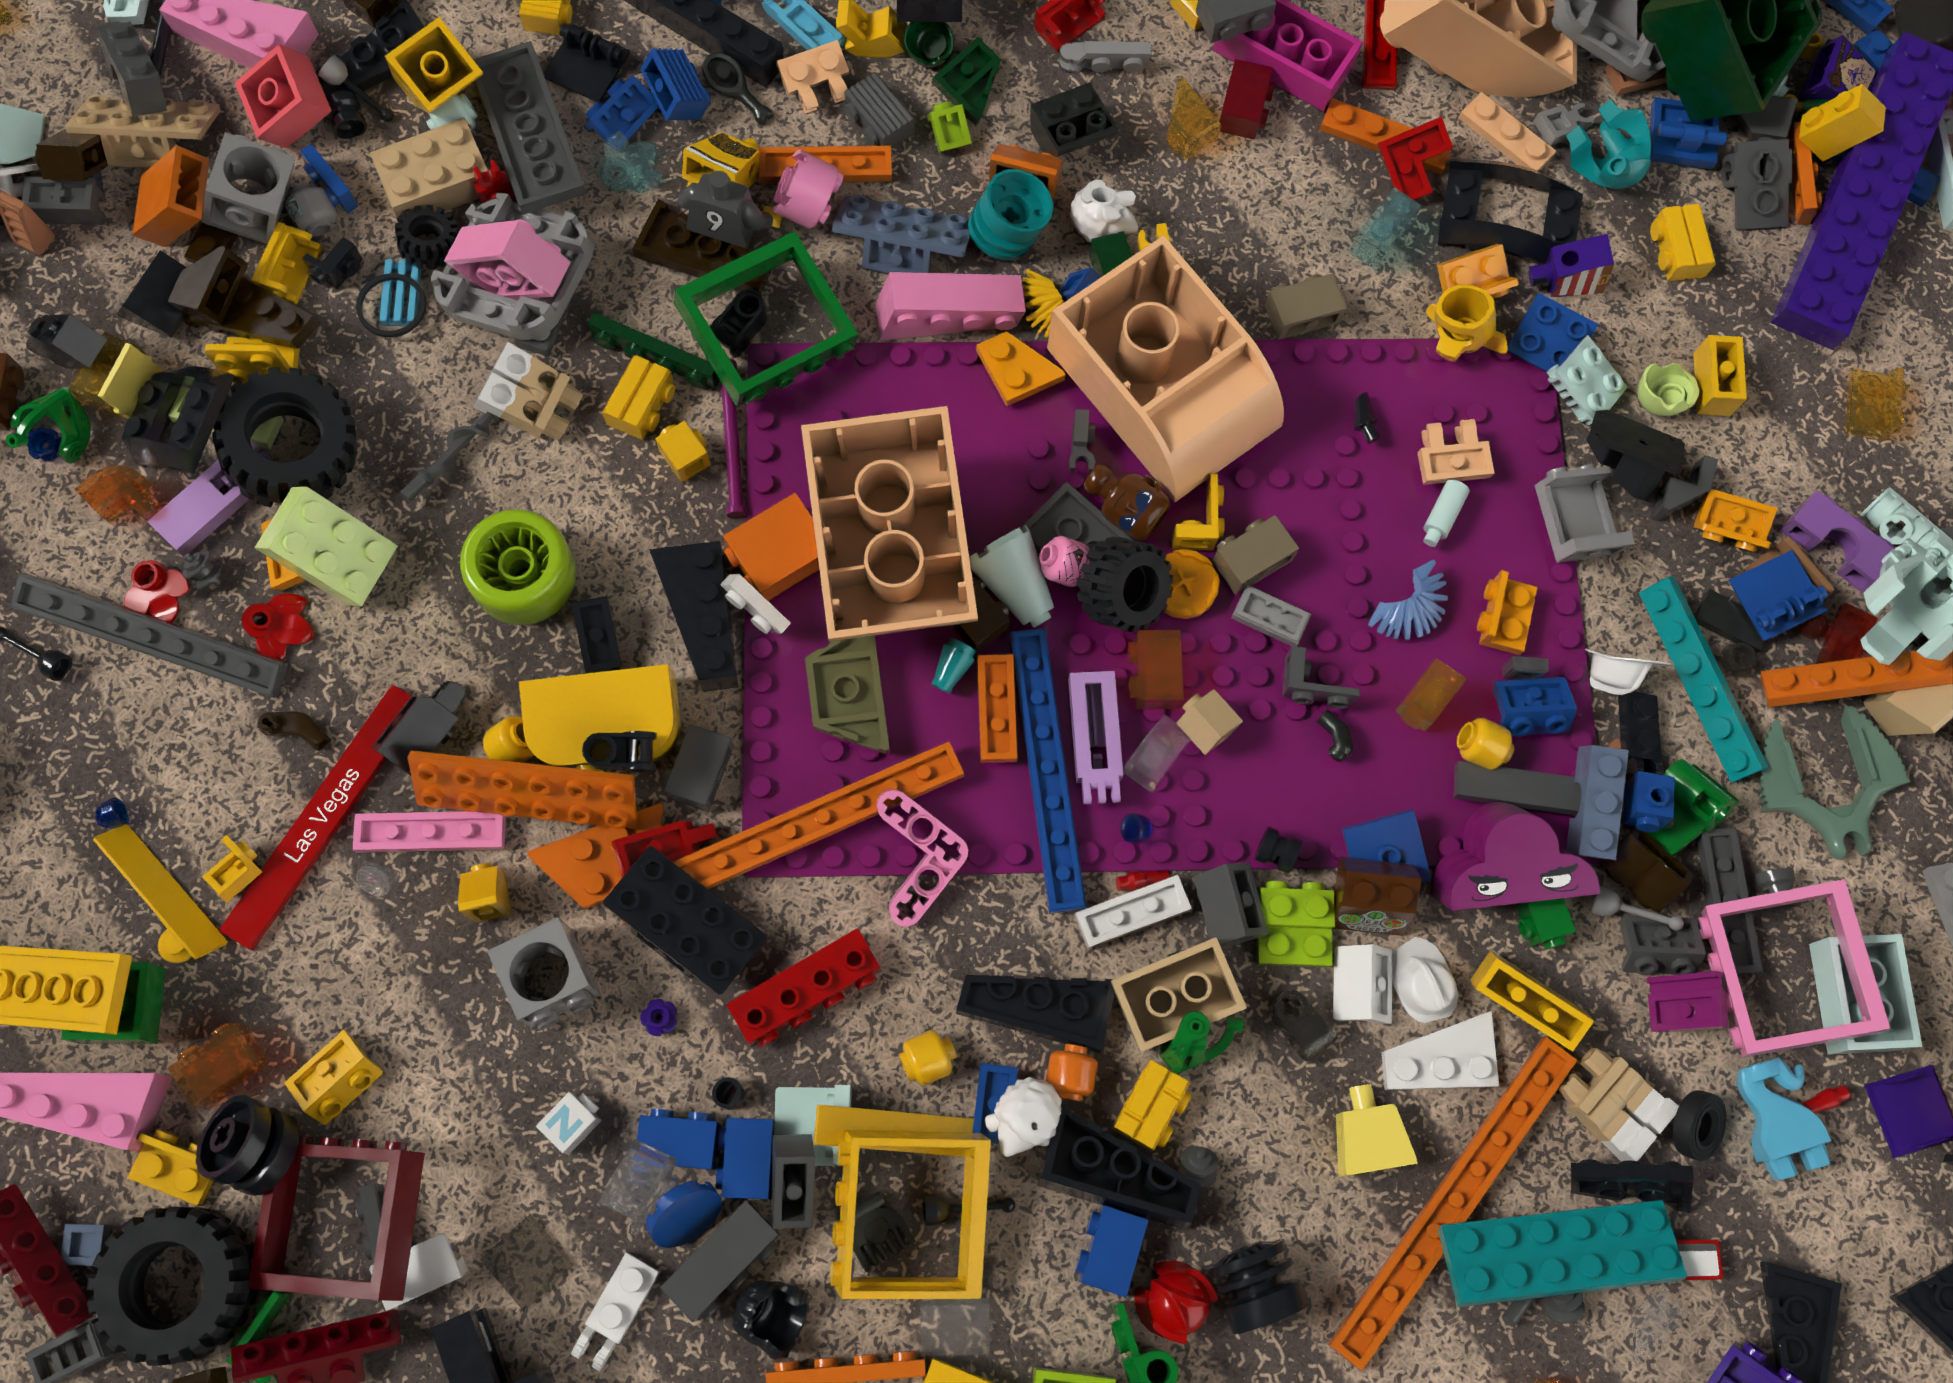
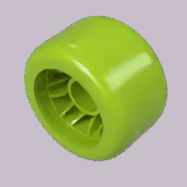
M510 509L494 513L483 519L472 529L462 546L460 570L463 581L478 605L488 615L498 621L511 625H530L542 622L556 614L566 604L573 592L576 582V565L573 554L556 525L536 512ZM528 569L525 574L515 577L520 570Z

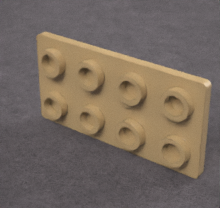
M94 95L87 98L67 122L65 128L67 133L100 135L108 166L150 168L175 146L173 138L201 139L221 110L219 104L207 103L205 100L174 102L173 99L165 98L167 111L133 117L124 99H111L105 95Z

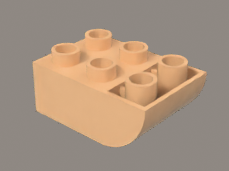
M1164 235L1052 310L1047 349L1155 480L1162 485V488L1174 503L1209 479L1211 473L1216 474L1282 427L1284 421L1283 401L1277 381L1264 355L1251 336Z

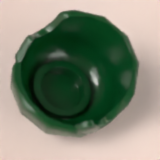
M910 22L905 28L903 43L908 55L915 63L923 67L932 68L945 64L951 58L955 48V37L950 25L946 22Z

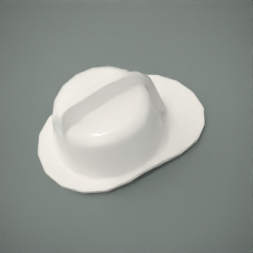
M1585 648L1586 651L1592 653L1590 685L1593 688L1616 695L1632 693L1639 688L1652 665H1673L1659 661L1614 657Z
M1414 937L1392 951V984L1408 1015L1422 1023L1450 1017L1457 1006L1458 990L1455 979L1439 949L1426 939Z

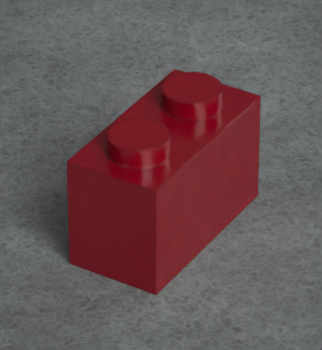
M1235 59L1217 131L1255 140L1258 128H1265L1269 110L1263 107L1265 101L1271 102L1276 82L1270 81L1273 67Z

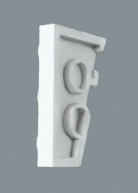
M1492 1011L1381 1052L1385 1090L1485 1088L1499 1086Z

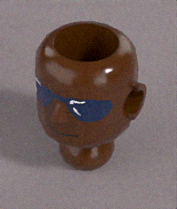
M1098 464L1084 482V488L1089 494L1100 496L1104 499L1101 507L1103 517L1134 540L1143 541L1151 536L1170 508V501L1167 495L1161 491L1162 485L1148 475L1142 477L1130 472L1118 479L1107 465Z

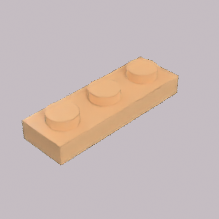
M1480 92L1461 111L1458 117L1517 165L1540 171L1556 153L1554 148L1483 92Z

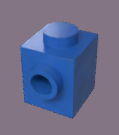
M1637 771L1625 783L1623 824L1636 826L1640 831L1655 832L1661 830L1674 817L1675 777Z

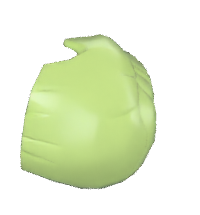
M1654 363L1645 369L1639 382L1637 393L1641 406L1648 413L1656 416H1672L1692 407L1699 396L1700 390L1696 378L1679 364L1672 363L1668 366L1659 367Z

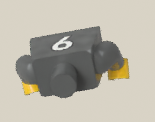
M723 171L703 174L699 183L688 181L686 188L678 196V204L684 209H689L687 230L743 248H747L754 231L767 229L770 226L780 228L782 216L772 212V207L764 206L763 212H761L752 201L749 188L745 185L729 181L728 175Z

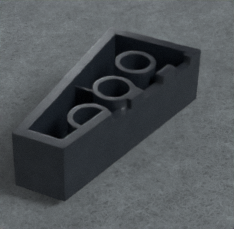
M715 541L649 549L703 692L739 688L730 604L725 597L727 591L720 585L727 578L721 542Z
M1060 1105L1059 1123L1056 1127L1055 1136L1050 1139V1143L1047 1146L1037 1186L1183 1230L1192 1224L1200 1184L1159 1160H1154L1138 1151L1137 1147L1125 1140L1121 1141L1107 1133L1094 1122L1083 1119L1065 1105Z

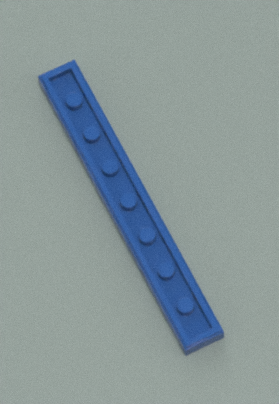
M1045 628L1012 631L1009 636L1014 659V671L1049 914L1086 909V901Z

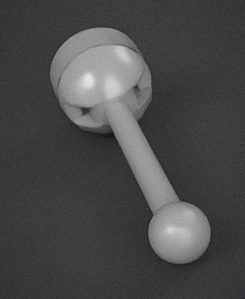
M1599 885L1600 894L1594 895L1590 913L1600 916H1610L1621 910L1668 924L1671 929L1676 931L1684 926V921L1679 916H1672L1670 918L1620 902L1616 892Z

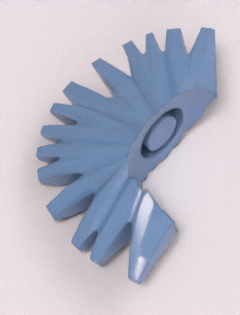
M1433 559L1413 569V583L1415 584L1413 588L1416 591L1411 597L1403 601L1380 602L1368 626L1373 627L1379 621L1377 633L1383 634L1386 629L1385 637H1390L1392 633L1393 639H1398L1401 630L1405 640L1410 639L1411 627L1418 638L1424 636L1423 631L1426 634L1430 633L1429 625L1433 629L1436 628L1435 621L1441 622L1442 618L1439 614L1444 615L1445 610L1434 602L1448 601L1447 595L1433 593L1446 585V581L1438 582L1444 576L1443 573L1428 577L1436 561Z

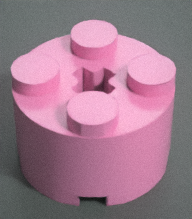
M798 149L792 156L793 159L797 160L793 168L786 166L773 198V202L779 205L772 207V212L807 229H811L818 222L824 224L831 210V205L827 203L832 192L836 193L843 180V174L838 172L837 167Z

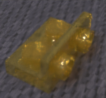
M1896 367L1888 375L1853 369L1849 373L1844 434L1885 441L1901 429L1904 422V412L1901 411L1902 398L1906 392V382L1903 381V368Z

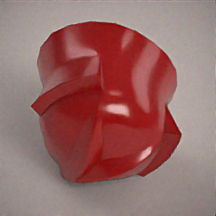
M1171 1260L1153 1264L1155 1271L1160 1277L1151 1280L1150 1291L1143 1288H1135L1134 1300L1137 1315L1141 1323L1150 1332L1174 1342L1187 1344V1335L1197 1331L1205 1323L1209 1315L1210 1303L1219 1301L1217 1294L1208 1279L1187 1263Z

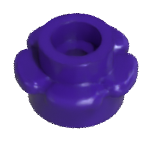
M654 999L647 1004L646 1009L642 1010L640 1016L641 1024L646 1026V1031L653 1036L670 1033L677 1024V1009L669 1001L663 1002L662 999ZM662 1014V1020L657 1021L656 1015Z

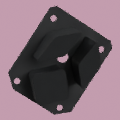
M1601 410L1595 412L1591 429L1586 439L1598 462L1615 469L1611 477L1634 498L1648 502L1665 471L1672 474H1679L1685 447V443L1681 439L1612 411Z

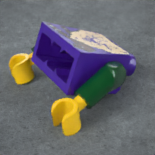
M1815 32L1800 56L1806 59L1814 57L1800 93V97L1804 101L1798 102L1797 97L1791 94L1783 97L1797 99L1796 112H1802L1803 115L1811 108L1818 107L1837 97L1840 93L1849 91L1860 84H1863L1870 90L1876 74L1875 68L1863 57L1859 47L1850 43L1845 36L1842 35L1834 40L1828 39L1826 42H1823L1822 36Z

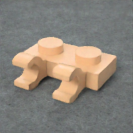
M838 40L776 62L787 95L798 94L805 114L816 111L817 107H819L811 87L825 82L828 83L835 104L845 100L844 92L847 87L842 77L849 74V69Z
M1475 419L1461 420L1460 426L1455 427V436L1459 444L1444 445L1441 422L1427 424V430L1421 431L1425 447L1421 448L1417 453L1423 485L1446 483L1447 480L1491 478L1494 475L1489 441L1478 442Z

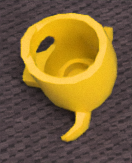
M1470 284L1455 285L1448 288L1440 296L1437 304H1430L1427 307L1426 314L1436 323L1439 336L1436 352L1445 360L1455 362L1462 353L1475 352L1482 346L1500 354L1507 353L1506 336L1496 331L1494 299L1482 288Z

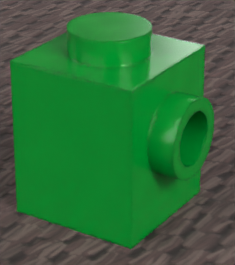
M1564 898L1525 902L1516 905L1520 916L1518 919L1519 931L1525 940H1529L1531 947L1543 944L1545 950L1566 944L1565 937L1576 932Z

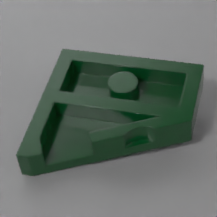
M977 37L933 76L932 84L949 101H952L954 106L962 104L965 117L976 126L980 122L1001 59Z

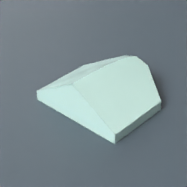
M0 104V164H11L31 157L35 159L36 144L43 141L44 114Z

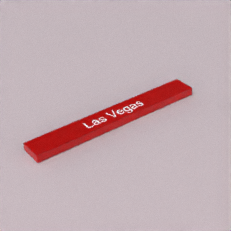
M393 684L265 863L261 869L262 873L253 880L219 928L220 932L249 950L253 951L386 762V759L371 749V746L409 700L410 694Z

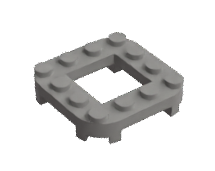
M1555 0L1554 16L1552 17L1553 27L1623 74L1634 78L1637 82H1644L1665 67L1655 43H1650L1645 38L1643 32L1639 40L1594 12L1597 4L1595 0Z
M496 193V199L489 200L477 208L472 204L467 209L465 215L470 221L468 226L520 219L530 223L535 228V233L545 241L558 246L561 254L571 263L554 297L528 298L521 296L519 300L481 290L448 264L443 272L434 270L432 273L431 282L434 285V294L445 312L457 321L520 340L534 339L535 341H543L549 337L551 330L561 319L592 259L595 245L582 223L573 213L565 211L564 215L561 216L539 209L523 215L519 204L513 202L508 194Z

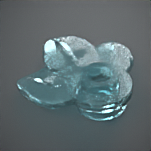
M621 131L614 133L607 139L604 146L606 160L600 169L601 180L607 188L614 191L630 188L638 193H643L655 189L662 183L663 177L657 171L651 169L656 155V144L654 142L640 141L629 144ZM613 170H620L623 173V177L619 180L613 179L611 172Z

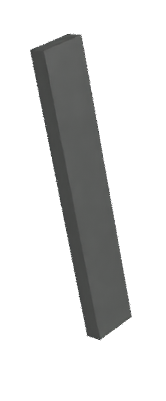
M1458 761L1455 764L1454 799L1482 803L1507 802L1524 809L1576 816L1581 803V786L1579 783H1575V777L1507 767L1489 770L1464 761ZM1624 787L1623 804H1622V812H1621V821H1620V822H1624V796H1625V787ZM1674 817L1663 828L1669 829L1674 825Z

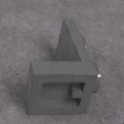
M1296 646L1290 648L1285 656L1282 697L1292 698V702L1297 704H1312L1314 701L1326 702L1329 707L1336 709L1348 708L1349 705H1354L1359 699L1360 689L1304 682L1308 681L1311 669V661L1305 660L1306 648Z

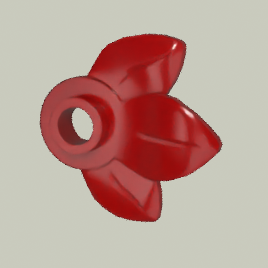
M148 560L140 562L132 570L131 580L133 586L124 596V607L173 623L179 613L177 597H182L190 592L188 580L182 576L180 571L167 570L165 565L158 561ZM154 574L153 580L149 583V578Z
M278 594L267 604H253L244 611L241 619L243 629L249 636L255 638L259 653L284 661L287 651L286 645H301L314 639L315 634L312 627L300 616L308 601L306 598L297 594ZM258 615H264L268 620L264 625H256L253 622L254 618Z

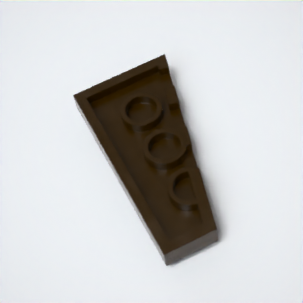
M660 199L654 205L632 248L633 256L698 278L750 253L749 250L743 247L731 245L727 242L687 230L688 215L683 212L677 214L670 210L668 204ZM771 270L734 289L739 291L753 289L761 294L771 274Z
M242 278L221 325L191 318L188 315L183 320L191 327L198 328L200 325L218 333H222L223 330L234 332L238 337L247 339L250 336L258 337L266 343L299 349L320 325V322L314 315L245 278Z

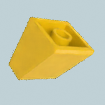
M440 17L385 55L394 80L416 107L429 114L483 75L482 70Z

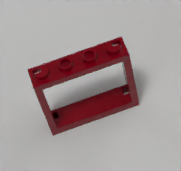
M299 1136V1145L287 1172L272 1189L263 1194L248 1288L376 1301H403L425 1153L407 1151L408 1143L386 1141L385 1149H376L378 1141L353 1139L352 1147H344L345 1139L321 1137L320 1145H313L314 1137ZM302 1157L389 1162L371 1281L283 1273Z

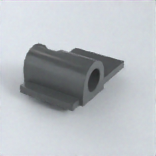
M1789 139L1736 142L1735 153L1724 156L1720 166L1723 186L1725 188L1735 187V229L1788 227L1789 183H1792V149H1789ZM1726 172H1731L1729 180L1726 177Z

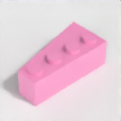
M165 0L159 9L173 33L250 69L278 44L306 54L319 35L308 12L253 0Z
M890 272L875 303L879 340L988 329L1009 330L1017 327L1026 312L1021 275Z
M0 1073V1117L120 1149L140 1152L144 1143L137 1139L140 1132L152 1133L172 1077L157 1073Z

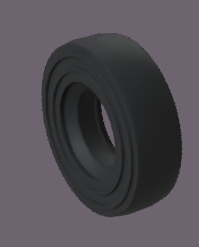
M1695 1090L1682 1100L1674 1119L1673 1141L1676 1150L1683 1156L1705 1161L1711 1158L1718 1150L1724 1137L1727 1120L1725 1104L1719 1096L1706 1091Z

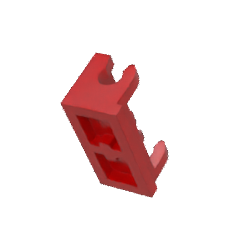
M1050 0L1036 10L1034 29L1058 53L1062 45L1073 42L1105 18L1106 13L1100 6L1105 0Z

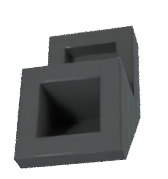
M1704 455L1692 467L1689 483L1670 477L1658 490L1652 520L1660 521L1700 501L1712 488L1718 459Z

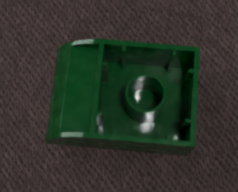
M1651 0L1642 12L1641 24L1645 38L1650 43L1656 44L1667 68L1666 82L1669 91L1674 96L1680 97L1690 121L1763 111L1819 28L1822 10L1817 0Z

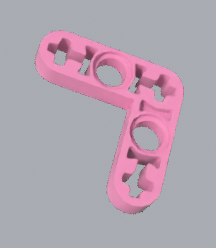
M888 789L882 792L877 799L876 808L878 814L884 821L926 852V855L889 902V913L892 920L900 926L909 927L921 919L968 857V847L958 834L904 792L898 789ZM897 796L900 797L902 800L899 805L907 813L910 812L911 807L917 809L916 812L908 817L905 827H901L898 824L904 820L898 813L894 811L890 815L885 813L887 810V806L884 803L885 799L894 800ZM919 818L930 820L933 826L931 834L923 839L915 837L912 833V825ZM940 829H942L946 833L940 838L949 845L954 844L955 841L958 842L957 850L960 855L957 858L950 856L946 860L943 858L945 851L938 844L935 843L933 850L927 846L936 840ZM925 870L935 871L939 877L937 886L930 890L921 888L918 884V877L921 872ZM910 886H913L919 895L927 899L921 903L917 897L911 906L914 914L911 917L905 914L901 918L898 916L900 911L896 905L900 901L906 904L911 899L913 894L907 890Z

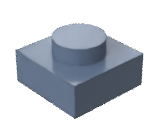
M65 1224L61 1258L65 1264L93 1266L92 1264L97 1253H106L108 1251L105 1241L110 1236L111 1225Z

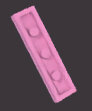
M466 811L355 814L352 850L356 853L505 850L506 816Z

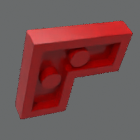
M1442 116L1377 144L1400 206L1433 193L1422 162L1453 149Z

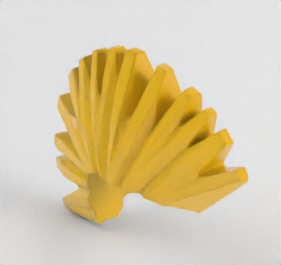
M1027 269L1025 273L1030 278H1022V284L1025 285L1022 286L1024 299L1029 300V302L1025 303V309L1037 310L1025 318L1027 322L1034 321L1031 324L1032 328L1043 324L1037 333L1040 334L1046 330L1044 337L1047 339L1050 331L1052 310L1063 304L1064 301L1051 278Z

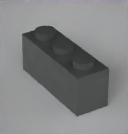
M745 1201L673 1273L660 1289L691 1322L697 1321L700 1317L706 1322L722 1306L718 1298L729 1287L735 1292L751 1276L747 1271L750 1265L757 1258L762 1263L765 1262L776 1251L779 1245L775 1240L781 1234L776 1229H773V1226L749 1201Z

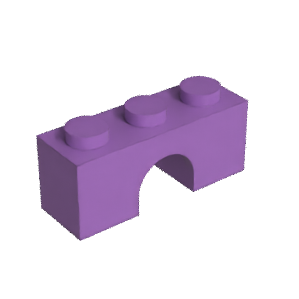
M1818 490L1802 502L1780 530L1807 552L1823 541V539L1832 540L1839 544L1844 551L1845 561L1836 574L1863 594L1880 577V569L1883 565L1881 560L1892 549H1895L1888 540L1880 538L1868 529L1860 519L1848 514L1831 497L1823 495Z

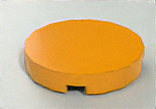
M1179 549L1167 554L1165 560L1169 561L1172 567L1169 574L1173 575V583L1170 584V590L1173 591L1171 598L1168 597L1166 604L1168 606L1164 613L1181 619L1200 616L1210 609L1218 595L1220 582L1218 573L1216 574L1211 561L1197 551Z

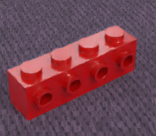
M856 928L726 1005L749 1046L752 1047L758 1044L759 1048H763L780 1037L777 1032L788 1025L796 1029L813 1018L810 1012L822 1005L828 1010L841 1003L845 999L843 993L856 986L858 991L876 982L878 979L875 974L879 973L881 968L861 932Z

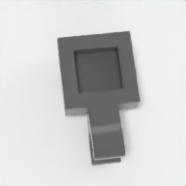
M1075 409L1072 448L1068 465L1069 472L1073 474L1076 463L1079 461H1083L1088 465V475L1095 468V457L1087 450V444L1094 443L1095 423H1089V410Z

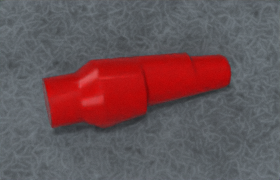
M1168 871L1129 872L1125 876L1116 877V887L1118 891H1135L1170 878V873Z
M1841 1085L1836 1088H1826L1817 1093L1815 1097L1801 1104L1813 1113H1818L1839 1107L1843 1101L1851 1099V1095L1847 1087Z

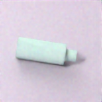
M1457 480L1446 481L1423 527L1427 533L1423 540L1426 545L1436 547L1439 539L1447 538L1470 492V489L1464 483Z

